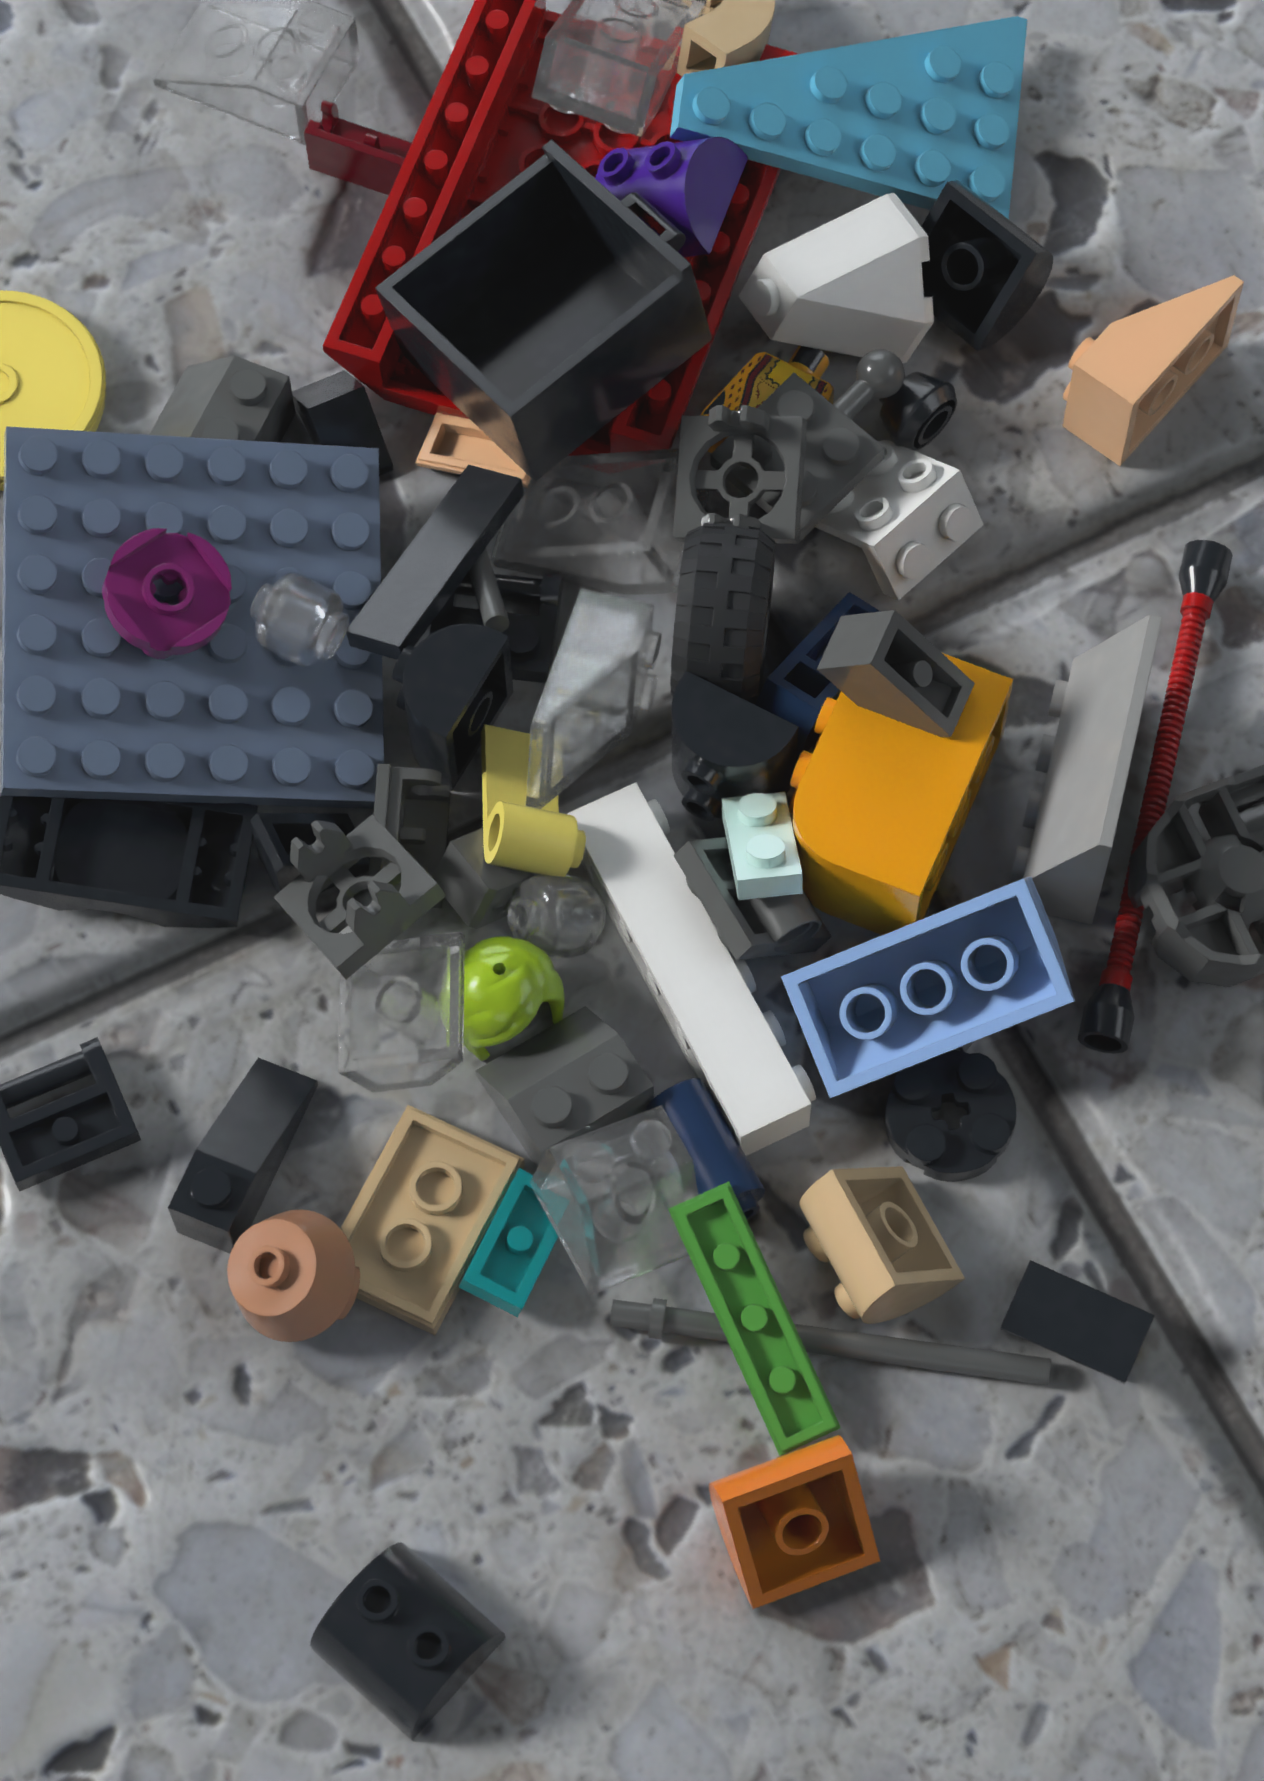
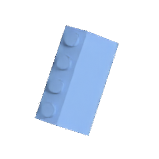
M1032 876L1020 879L781 976L829 1098L1075 1001L1056 935Z

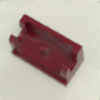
M322 100L321 123L310 119L304 130L309 169L389 196L412 142L340 119L337 104Z

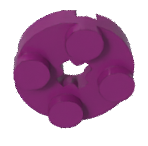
M153 528L132 536L115 552L103 583L102 597L104 599L105 611L115 630L127 642L142 649L147 656L154 659H166L172 655H184L205 646L221 630L231 603V574L225 560L208 541L189 532L186 537L178 533H166L167 528ZM161 579L166 585L178 582L183 588L178 595L179 604L170 605L167 602H158L153 597L157 590L153 582Z

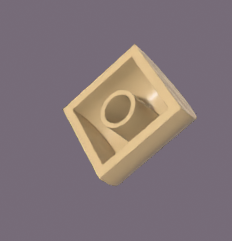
M903 1166L831 1169L811 1185L800 1199V1208L810 1224V1227L804 1231V1241L810 1252L817 1259L823 1262L830 1261L841 1281L835 1287V1298L841 1309L851 1318H861L866 1324H876L900 1317L935 1300L965 1279Z

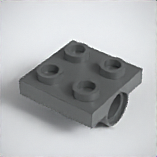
M726 837L688 840L673 855L686 876L689 889L700 899L718 929L719 939L732 952L736 961L815 952L832 937L804 890L803 894L738 900Z

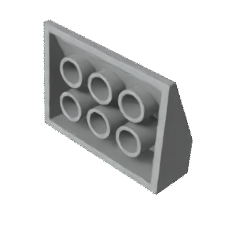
M1149 614L1073 659L1069 681L1056 679L1048 716L1060 718L1056 737L1043 734L1035 770L1047 773L1044 791H1030L1023 827L1035 829L1031 848L1017 847L1010 883L1032 876L1047 915L1090 925L1093 923L1113 846L1161 627V616Z

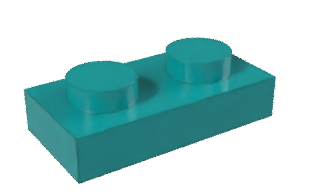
M519 1168L459 1288L518 1318L578 1197Z

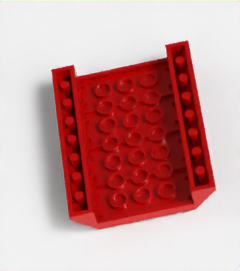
M475 0L324 341L323 352L385 401L432 415L441 413L469 419L402 354L375 287L545 155L542 147L550 140H553L594 178L598 172L601 160L606 154L616 148L632 149L658 145L665 141L672 143L683 142L670 138L676 85L682 78L681 75L676 73L681 48L546 10V0ZM766 44L759 61L799 53ZM747 160L710 254L684 257L692 266L712 340L568 456L608 468L668 456L681 424V417L684 416L779 176L780 168Z

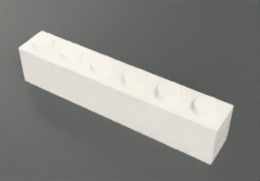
M635 782L567 813V815H572L577 819L578 830L585 832L586 844L581 861L692 1071L696 1078H702L744 1154L747 1156L809 1127L811 1102L816 1100L812 1083L800 1064L791 1067L781 1049V1047L786 1045V1039L773 1012L768 1010L762 1013L751 993L757 991V988L745 960L736 961V959H732L727 948L719 939L718 929L700 899L689 889L686 876L673 855L675 853L665 836L670 833V827L658 801L652 799L647 802Z

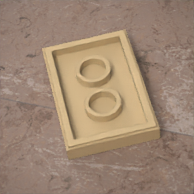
M407 1105L341 1226V1230L346 1235L353 1250L355 1266L359 1267L360 1284L356 1298L436 1335L460 1290L459 1285L518 1169H524L525 1167L524 1158Z

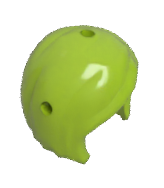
M497 936L477 942L460 956L450 973L444 1004L448 1023L456 1038L482 1062L490 1057V1053L485 1047L499 1045L520 1034L533 1020L542 1002L549 1003L553 1024L561 1021L564 1012L565 994L562 980L557 971H555L551 958L541 948L523 939Z

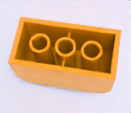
M944 653L942 654L975 683L951 737L942 738L857 706L841 691L837 700L830 697L826 698L814 729L815 733L820 734L814 752L802 751L790 782V786L794 787L795 791L789 805V812L793 814L792 827L803 874V890L812 905L820 911L880 935H885L925 918L1004 734L1013 679Z

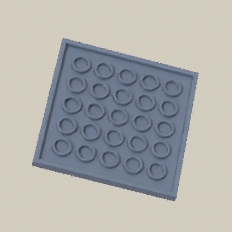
M6 426L4 434L1 796L374 809L378 764H384L382 655L351 647L346 630L381 584L379 448ZM153 528H167L166 533H178L186 537L188 532L202 537L221 554L231 574V603L218 634L209 643L196 651L184 655H172L166 659L149 657L142 649L133 646L120 636L106 614L102 597L103 583L115 552L132 536ZM161 579L153 582L157 589L153 597L158 602H167L170 605L179 604L178 595L183 588L178 582L171 585H166Z

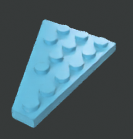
M1014 16L687 73L683 75L676 85L670 138L690 141L724 137L737 144L748 156V160L880 197L885 194L895 193L902 203L927 210L932 209L946 183L957 180L1009 219L1028 19Z

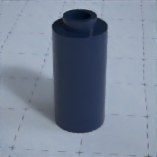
M691 1078L684 1080L657 1095L646 1107V1112L693 1197L729 1181L746 1220L751 1219L760 1210L757 1202L764 1196L765 1189L703 1079Z

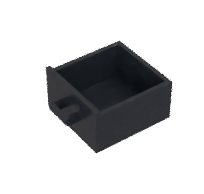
M550 140L542 147L545 155L375 287L402 354L535 482L712 340L692 266L677 252L685 243V234L637 192L629 194L620 201L553 140ZM639 217H641L645 222H647L655 231H653V230H652L646 223H644Z

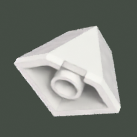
M895 193L885 194L765 253L738 296L771 340L857 357H863L873 350L883 349L896 354L902 363H907L934 322L932 297H924L921 262L930 261L928 235Z

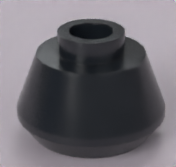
M913 372L905 376L898 392L888 398L879 399V402L883 404L880 410V418L896 446H904L913 451L922 449L935 439L947 425L957 407L955 388L950 382L921 372Z

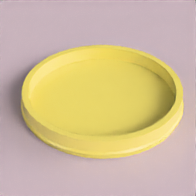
M0 290V491H4V434L6 426L96 432L105 407L106 372L100 349L94 337L74 315L56 303L40 296L25 292Z

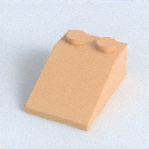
M1235 275L1114 321L1110 323L1096 340L1091 337L1086 338L1078 346L1068 365L1073 371L1071 381L1063 394V399L1067 403L1062 427L1118 466H1121L1228 346L1244 281Z

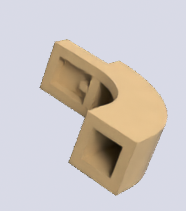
M685 0L704 15L686 23L684 26L676 73L683 77L687 73L760 60L765 45H768L775 11V0Z

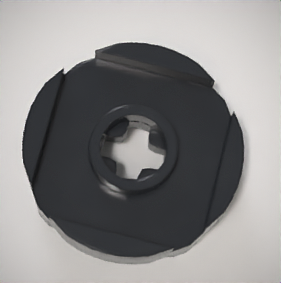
M951 1050L896 1073L886 1101L885 1130L894 1152L905 1163L907 1159L915 1167L924 1170V1175L935 1180L964 1181L987 1172L997 1162V1158L1006 1150L1016 1125V1102L1007 1080L997 1071L995 1063L988 1056L981 1053L968 1054L964 1051ZM943 1102H954L957 1107H963L968 1115L961 1117L960 1128L948 1129L946 1121L941 1119L934 1120L932 1112L940 1110Z

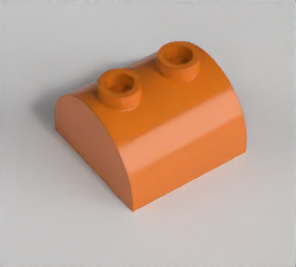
M840 1435L709 1483L710 1497L724 1543L752 1609L880 1562L854 1458Z

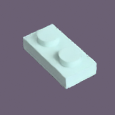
M785 792L752 793L746 796L722 798V818L738 900L803 894V874Z

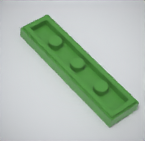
M728 1181L669 1208L670 1215L779 1456L840 1429L841 1426L730 1182Z

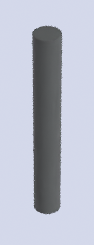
M485 548L468 574L484 626L503 632L509 626V619L487 549Z

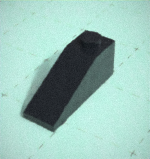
M261 1058L256 1060L196 1148L168 1206L177 1233L229 1254L231 1253L239 1237L252 1226L318 1087L317 1080Z

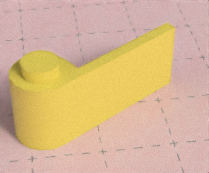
M485 724L481 731L483 843L486 863L555 878H564L570 867H579L585 851L586 836L584 831L578 830L577 819L574 816L559 813L556 739Z

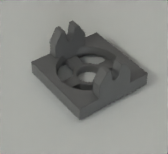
M716 405L709 410V416H682L673 538L678 542H685L687 532L704 523H728L742 529H749V526L761 528V531L776 541L775 544H799L807 421L804 417L769 416L764 410L748 405H741V411H733L723 405ZM734 434L733 457L726 461L719 470H697L700 460L712 445ZM755 435L763 438L776 448L784 462L785 471H764L763 467L753 459ZM745 464L754 467L759 479L754 492L743 498L729 495L725 484L729 472L739 465ZM696 491H719L721 496L730 503L729 518H723L716 513H706L697 498ZM765 492H782V496L768 514L760 519L750 517V505L759 501Z
M373 815L369 816L347 836L335 823L315 820L311 824L316 836V841L312 845H307L297 837L291 840L290 861L300 875L274 896V899L346 980L446 896L438 883ZM368 856L387 858L391 861L374 876L355 878L348 870L361 858ZM401 881V888L398 892L394 886ZM333 883L340 890L337 898V907L318 922L316 918V900L318 895ZM368 888L370 896L373 898L368 906H363L352 898L359 891ZM347 926L353 931L346 934L339 933Z

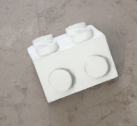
M882 440L879 443L885 447L884 459L815 527L862 548L882 593L899 601L984 524L959 469L904 446H896L892 441Z

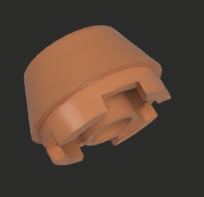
M284 1211L251 1226L236 1241L228 1260L227 1276L229 1286L243 1316L259 1333L281 1342H298L313 1338L327 1330L337 1319H344L351 1310L359 1290L360 1270L359 1267L355 1266L350 1242L336 1223L314 1211Z

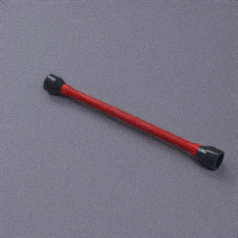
M1194 540L1187 543L1184 548L1178 575L1183 596L1180 613L1183 617L1179 628L1180 631L1176 642L1177 645L1173 656L1168 687L1164 697L1165 701L1161 711L1162 715L1158 725L1159 729L1155 739L1156 743L1152 753L1150 771L1148 772L1141 803V814L1138 817L1139 821L1137 822L1136 835L1132 845L1133 850L1130 855L1134 853L1167 807L1166 803L1170 793L1169 789L1173 779L1172 775L1176 765L1175 761L1179 751L1178 747L1182 737L1183 725L1197 667L1196 663L1206 625L1205 621L1210 618L1214 602L1226 587L1233 557L1229 548L1215 541ZM1129 865L1127 868L1128 872L1126 873L1127 879H1125V886L1121 896L1122 901H1120V908L1116 919L1117 923L1113 933L1114 937L1111 942V952L1108 956V967L1102 971L1099 986L1084 1006L1077 1038L1085 1047L1103 1053L1117 1054L1127 1051L1135 1018L1130 995L1133 981L1130 971L1132 970L1133 956L1137 947L1138 934L1145 907L1143 905L1134 909L1127 895Z

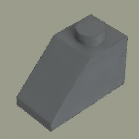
M896 610L841 616L817 667L821 674L857 706L942 738L952 736L975 684Z

